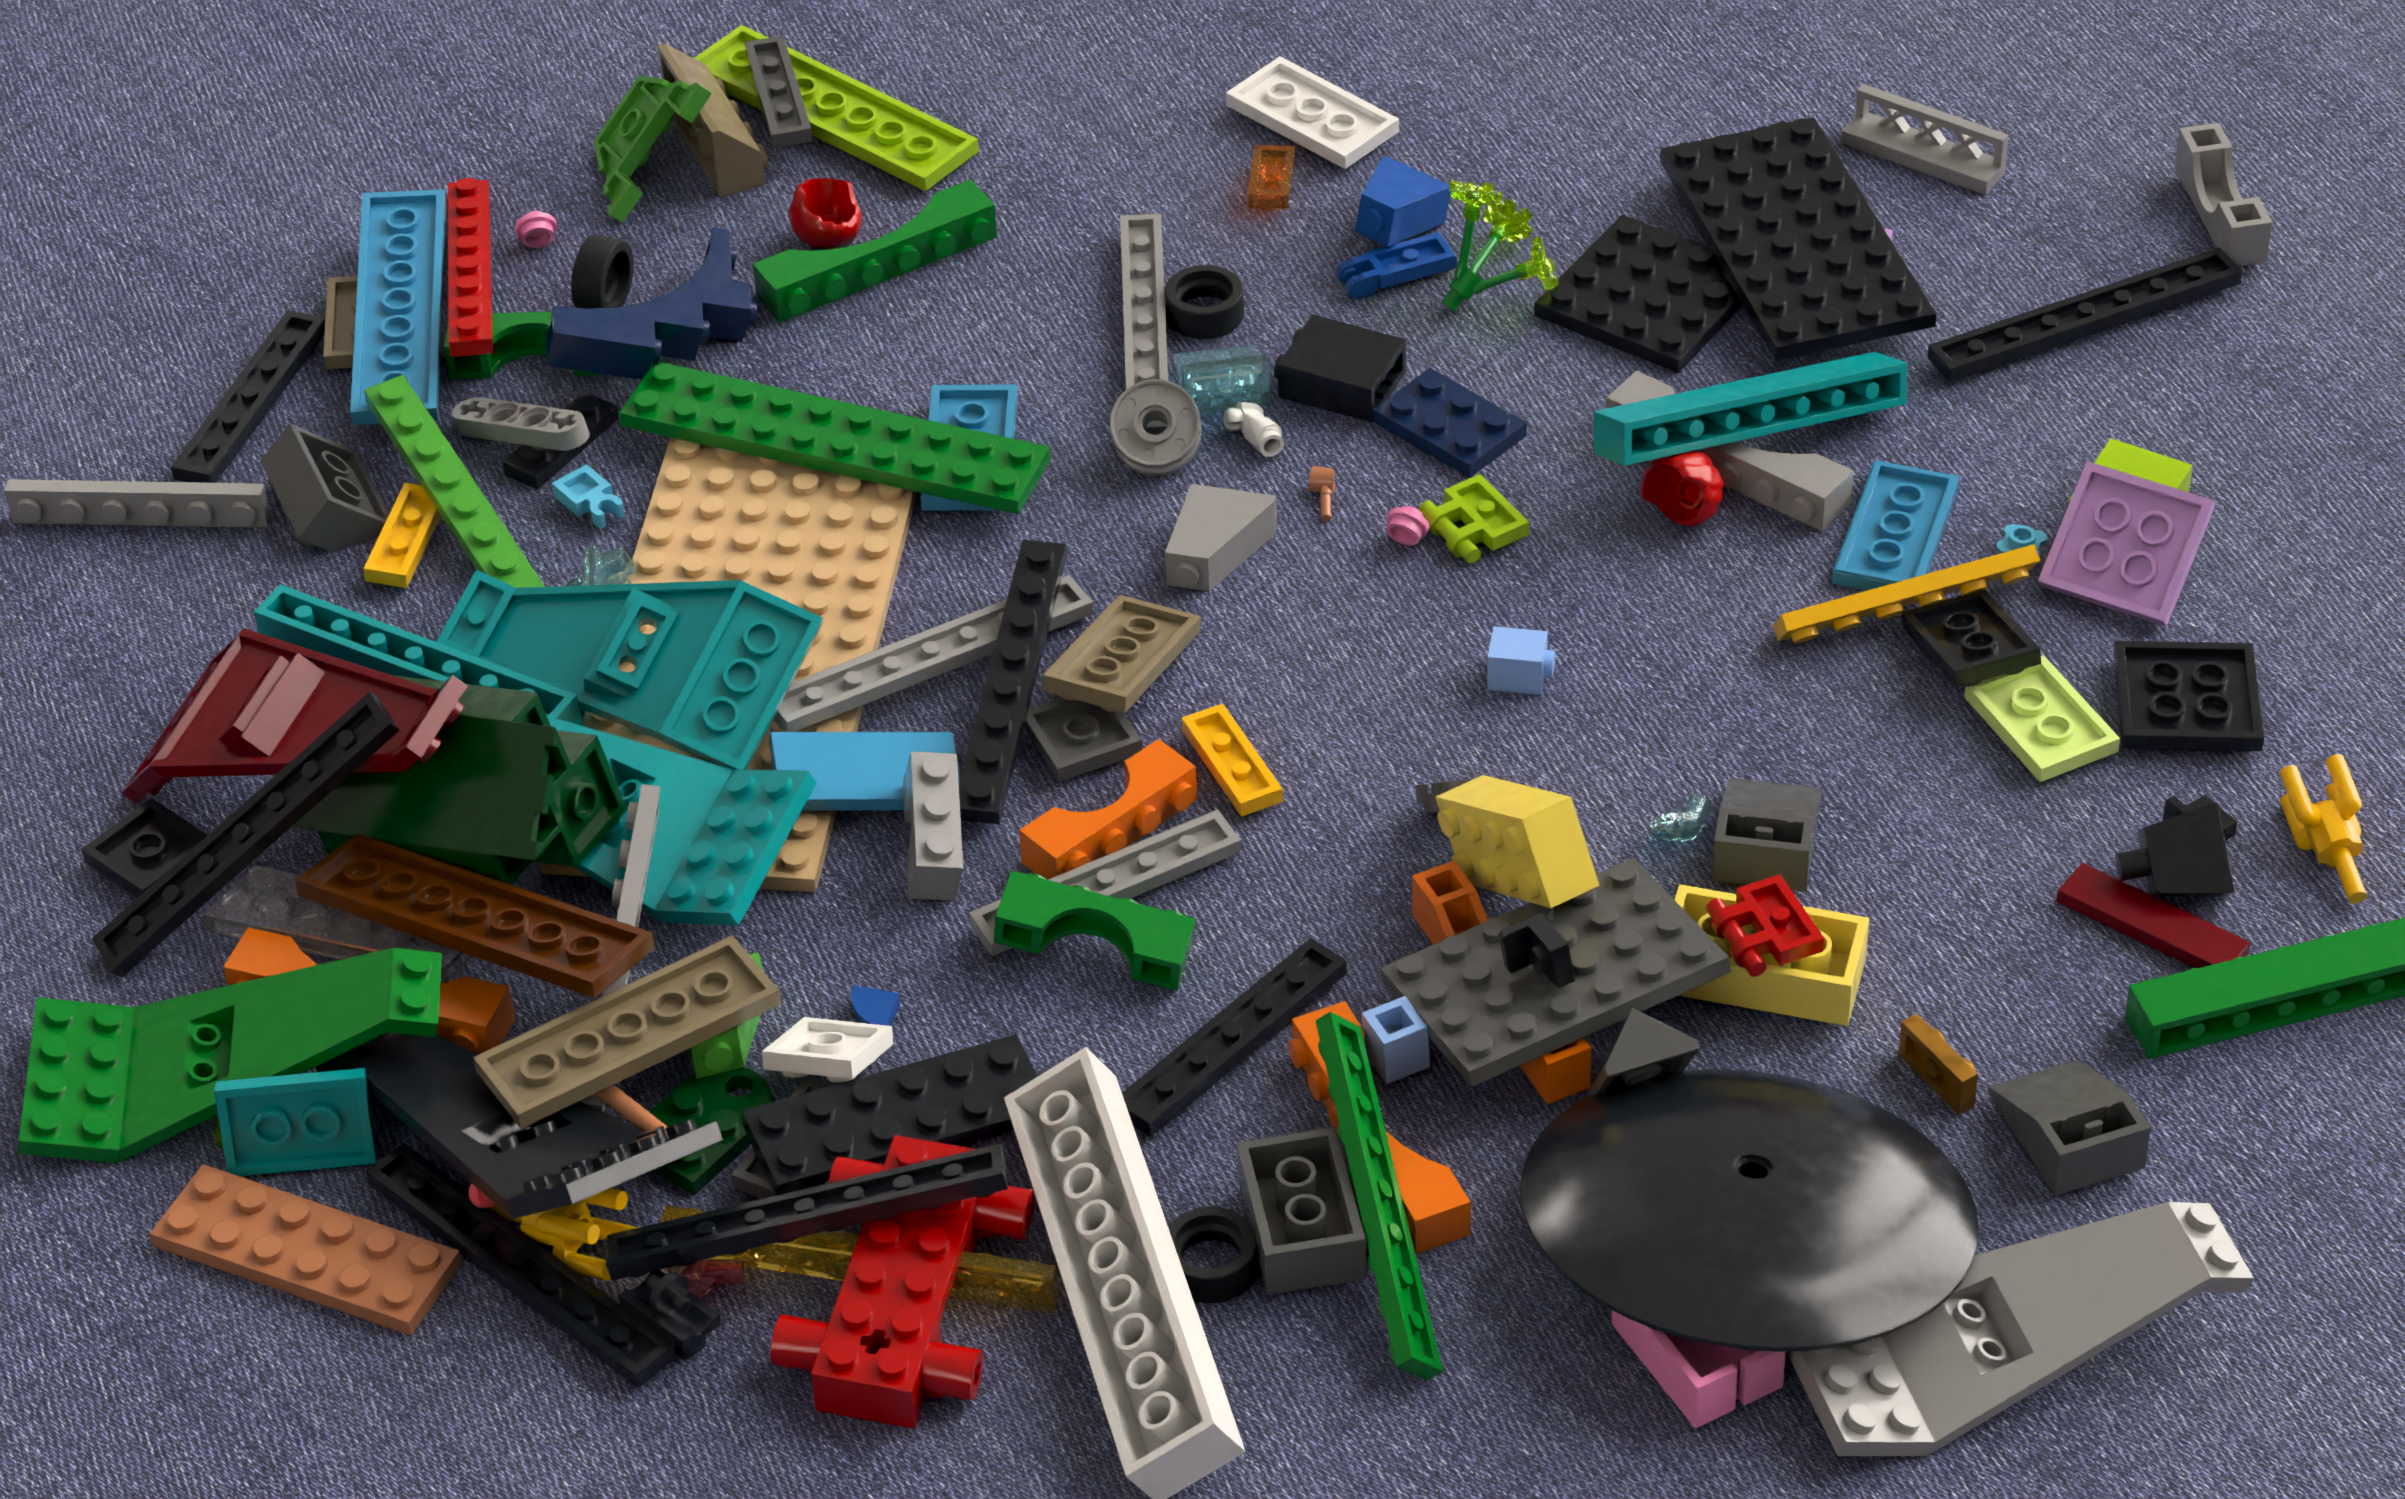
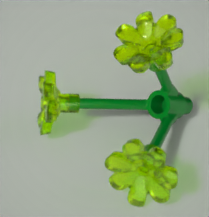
M1449 181L1450 197L1465 203L1462 218L1466 220L1459 261L1454 274L1455 278L1448 285L1451 290L1441 301L1453 312H1455L1463 300L1469 301L1474 293L1478 295L1488 288L1518 277L1522 281L1536 276L1538 279H1541L1546 290L1555 289V287L1559 286L1558 279L1553 273L1556 271L1552 258L1546 259L1547 252L1541 235L1532 239L1533 248L1530 249V260L1517 264L1516 269L1485 280L1476 275L1495 246L1501 244L1505 238L1510 242H1518L1521 238L1527 239L1533 233L1532 227L1526 224L1532 218L1531 212L1526 208L1515 211L1517 204L1512 199L1507 198L1502 204L1501 200L1504 193L1494 191L1495 185L1492 183L1483 182L1477 187L1473 182ZM1487 204L1488 208L1484 209L1482 218L1484 221L1492 224L1488 234L1489 240L1471 267L1468 268L1467 264L1475 221H1479L1481 206Z

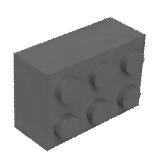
M1330 1127L1237 1142L1238 1183L1247 1219L1255 1231L1258 1263L1266 1295L1366 1279V1239L1336 1128Z

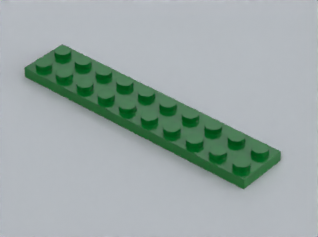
M663 362L653 364L650 367V371L646 373L619 413L622 427L1015 514L1020 513L1051 460L1049 446Z

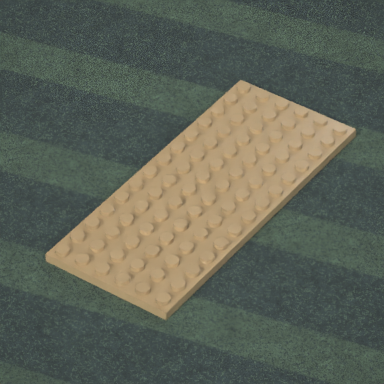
M670 437L625 584L741 580L823 617V625L793 680L795 682L878 649L918 492ZM643 625L639 630L643 634H652L656 629L652 625ZM625 662L619 666V669L623 672H631L635 669V666L632 663ZM864 705L796 732H857ZM585 711L582 721L584 727L702 760L661 740ZM772 720L747 770H773L769 747L770 733L783 732L774 720ZM837 810L801 811L759 889L817 892ZM540 863L541 874L590 877L574 867Z

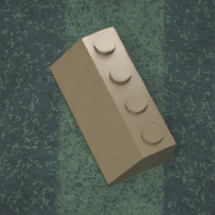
M666 43L657 45L662 79L670 83H674L676 80L683 81L688 85L698 83L712 92V95L692 123L679 116L676 112L673 114V122L718 196L724 197L765 185L763 168L768 167L766 151L761 143H755L750 124L747 121L742 122L736 102L728 100L722 80L720 78L715 79L706 64Z

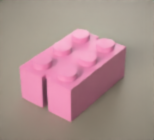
M1612 1310L1611 1324L1695 1429L1734 1411L1736 1399H1739L1743 1405H1747L1783 1387L1786 1351L1743 1350L1683 1339L1647 1327Z

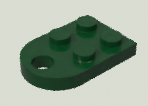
M746 1067L696 1079L694 1073L656 1105L650 1113L667 1127L690 1118H694L696 1126L717 1121L723 1140L658 1167L654 1171L691 1194L696 1195L751 1145L741 1123L742 1110L772 1102L771 1090L765 1079L757 1072ZM744 1088L751 1090L749 1094L742 1097L729 1095L730 1092L736 1089Z

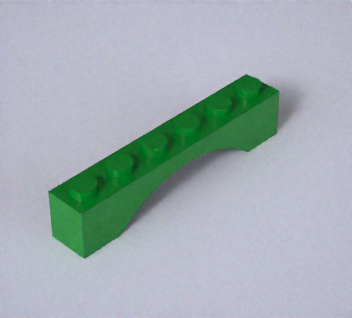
M971 179L935 193L927 206L915 218L899 229L878 239L830 250L808 251L789 249L753 263L756 296L776 320L782 322L996 238L995 205Z

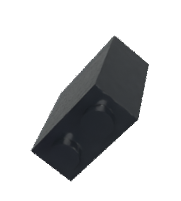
M1312 314L1303 329H1298L1295 332L1292 344L1286 353L1280 354L1276 360L1274 377L1278 379V396L1283 399L1372 423L1373 409L1390 397L1406 373V339Z

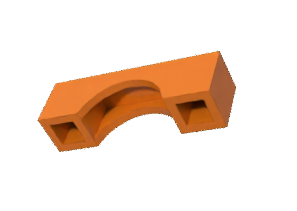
M1157 739L1124 761L1126 791L1113 804L1089 812H1073L1053 807L1021 828L1019 836L1022 864L1035 874L1041 875L1048 880L1127 847L1143 835L1154 831L1158 825L1179 811L1187 809L1197 800L1196 766L1160 739Z

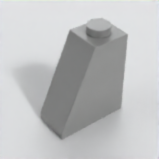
M1191 484L1165 551L1166 585L1211 591L1276 534V496Z

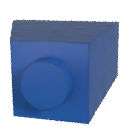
M1383 157L1362 193L1355 232L1388 247L1445 223L1452 186L1392 158Z

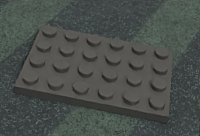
M1632 858L1597 873L1600 886L1562 904L1548 908L1529 902L1524 906L1496 918H1491L1457 935L1447 937L1441 942L1418 952L1406 955L1395 962L1381 967L1380 972L1382 983L1396 999L1403 996L1407 997L1413 1008L1427 1025L1428 1037L1469 1085L1473 1087L1626 1019L1632 1008L1642 1012L1730 973L1729 956L1638 861ZM1542 913L1569 945L1575 981L1558 989L1545 973L1539 975L1532 965L1510 973L1504 965L1499 932Z

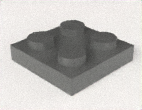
M1063 698L1028 710L1024 729L1058 782L1128 759L1142 750V740L1123 712H1110L1102 709L1101 706L1079 700H1065Z

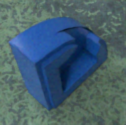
M853 985L851 993L852 1009L857 1019L861 1023L892 1026L900 1007L899 993Z

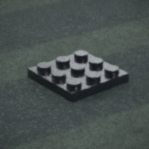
M2115 641L2113 657L2122 749L2263 750L2264 731L2253 643Z

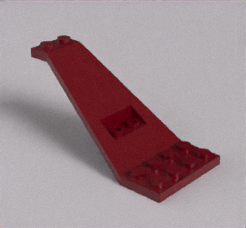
M243 628L213 657L121 794L136 804L147 793L156 796L166 782L170 783L174 777L276 775L368 692L381 699L400 731L353 773L405 772L418 760L425 764L435 753L441 743L435 736L442 725L448 728L462 711L464 705L458 700L468 686L452 675L438 688L433 689Z

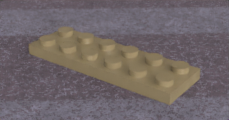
M732 935L473 1057L475 1069L520 1129L781 1005L780 990Z

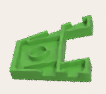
M640 75L637 77L594 139L599 171L605 174L607 179L603 185L604 195L610 198L612 203L607 207L610 216L623 223L642 196L643 192L630 177L636 168H640L646 163L650 155V148L658 136L668 131L673 122V114L676 112L679 116L692 123L712 95L711 91L698 83L688 85L683 81L677 80L674 83H670L662 78Z

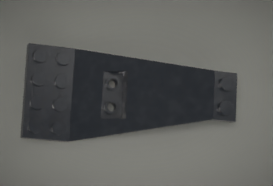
M386 1032L316 1066L317 1072L365 1068L368 1091L512 1219L574 1204L723 1140L717 1121L696 1126L694 1118H690L670 1125L665 1129L664 1126L643 1131L581 1101L520 1129L476 1072L473 1057L479 1054L437 1034L436 1037Z

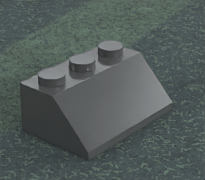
M289 423L260 462L269 478L268 484L275 490L280 500L281 510L287 515L294 529V536L308 547L314 548L318 546L331 552L377 539L389 516V512L357 451Z

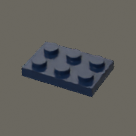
M1429 368L1373 409V422L1469 478L1527 436V422L1432 368Z

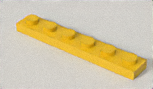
M2035 544L1781 614L1774 622L1773 628L1778 641L1792 638L1794 644L1806 642L1818 637V630L1834 626L1836 632H1841L1862 624L1861 618L1876 614L1878 620H1884L1901 614V612H1904L1903 607L1918 603L1919 607L1945 601V595L1960 591L1963 596L1986 590L1988 588L1986 583L2001 579L2004 585L2020 582L2029 577L2028 572L2040 562Z

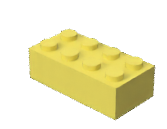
M1482 775L1435 797L1440 810L1437 814L1439 826L1449 838L1454 852L1452 861H1456L1473 886L1548 908H1553L1600 886L1570 796Z
M1679 884L1675 901L1729 956L1731 972L1678 996L1838 1025H1849L1866 961L1869 930L1868 917L1803 906L1824 937L1823 952L1780 966L1771 953L1762 955L1761 958L1766 964V970L1757 977H1751L1745 968L1739 967L1734 962L1729 953L1730 945L1725 938H1719L1710 926L1711 917L1706 911L1708 902L1715 898H1721L1727 907L1737 904L1736 894ZM1751 924L1741 927L1746 936L1756 933Z

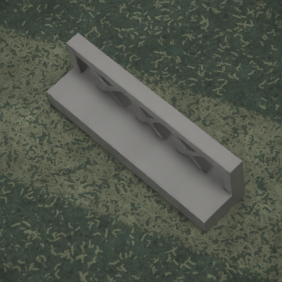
M1862 84L1857 90L1856 116L1842 130L1841 144L1987 195L2005 174L2009 135ZM1869 101L1879 104L1888 116L1883 118L1869 113ZM1908 114L1916 117L1923 129L1917 130L1910 127L1903 115ZM1939 128L1951 129L1960 141L1954 143L1947 140ZM1982 140L1995 145L1994 156L1983 153L1975 141Z

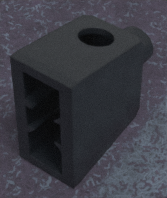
M2218 803L2208 804L2144 827L2138 831L2141 849L2115 854L2120 881L2146 877L2149 893L2154 897H2222L2235 892Z

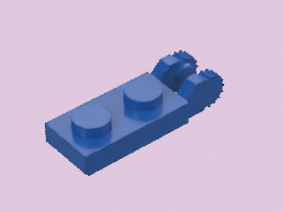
M1436 232L1388 247L1364 252V255L1350 258V260L1346 259V261L1338 264L1339 266L1336 268L1335 273L1338 280L1342 284H1346L1345 288L1348 295L1352 299H1361V297L1372 296L1378 288L1383 289L1397 286L1401 283L1457 268V256L1442 234Z

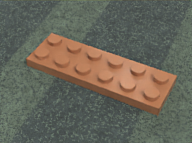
M202 1164L150 1232L152 1245L158 1249L411 1336L462 1265L459 1250Z

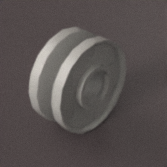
M1146 379L1129 386L1117 398L1110 413V433L1118 457L1131 470L1146 476H1167L1183 469L1195 457L1201 443L1200 413L1193 397L1180 385L1165 379ZM1152 421H1162L1167 425L1166 430L1158 435H1151L1144 429Z

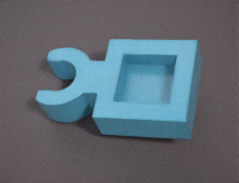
M588 464L551 483L553 496L577 517L587 512L591 513L592 523L598 528L603 529L606 527L605 513H614L620 519L625 517L623 502L618 496L613 495L612 485Z

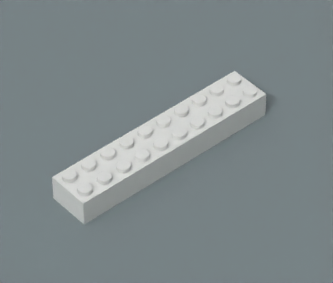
M1085 1047L1004 1097L1125 1475L1151 1499H1167L1246 1451L1117 1078Z

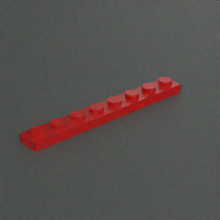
M463 178L457 182L448 183V321L450 357L493 353L491 217L488 180Z

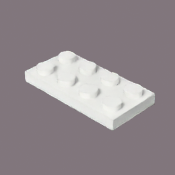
M1281 56L1226 92V106L1344 169H1347L1399 132V119Z

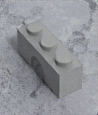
M911 751L903 781L904 822H911L910 846L906 859L908 898L955 901L963 872L957 754Z

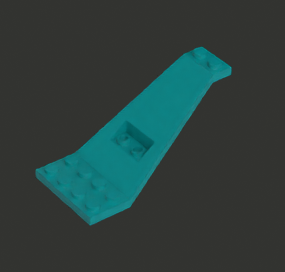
M476 570L436 642L577 694L581 710L661 740L706 762L731 769L747 770L823 625V617L741 580L516 588ZM643 625H652L656 630L652 634H643L639 629ZM629 662L635 666V669L631 672H623L619 669V666L622 663Z
M547 716L550 725L556 727L557 730L598 736L627 806V810L578 865L577 869L613 891L615 879L624 880L626 871L624 868H619L622 840L631 841L633 830L626 829L630 801H639L642 784L660 786L659 817L642 910L663 923L739 926L817 784L810 772L800 770L731 769Z

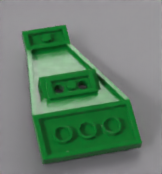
M389 948L137 1007L37 997L17 1154L119 1163L217 1115L214 1095L215 1083L217 1081L302 1074L386 1032L436 1037L439 1020L442 953Z

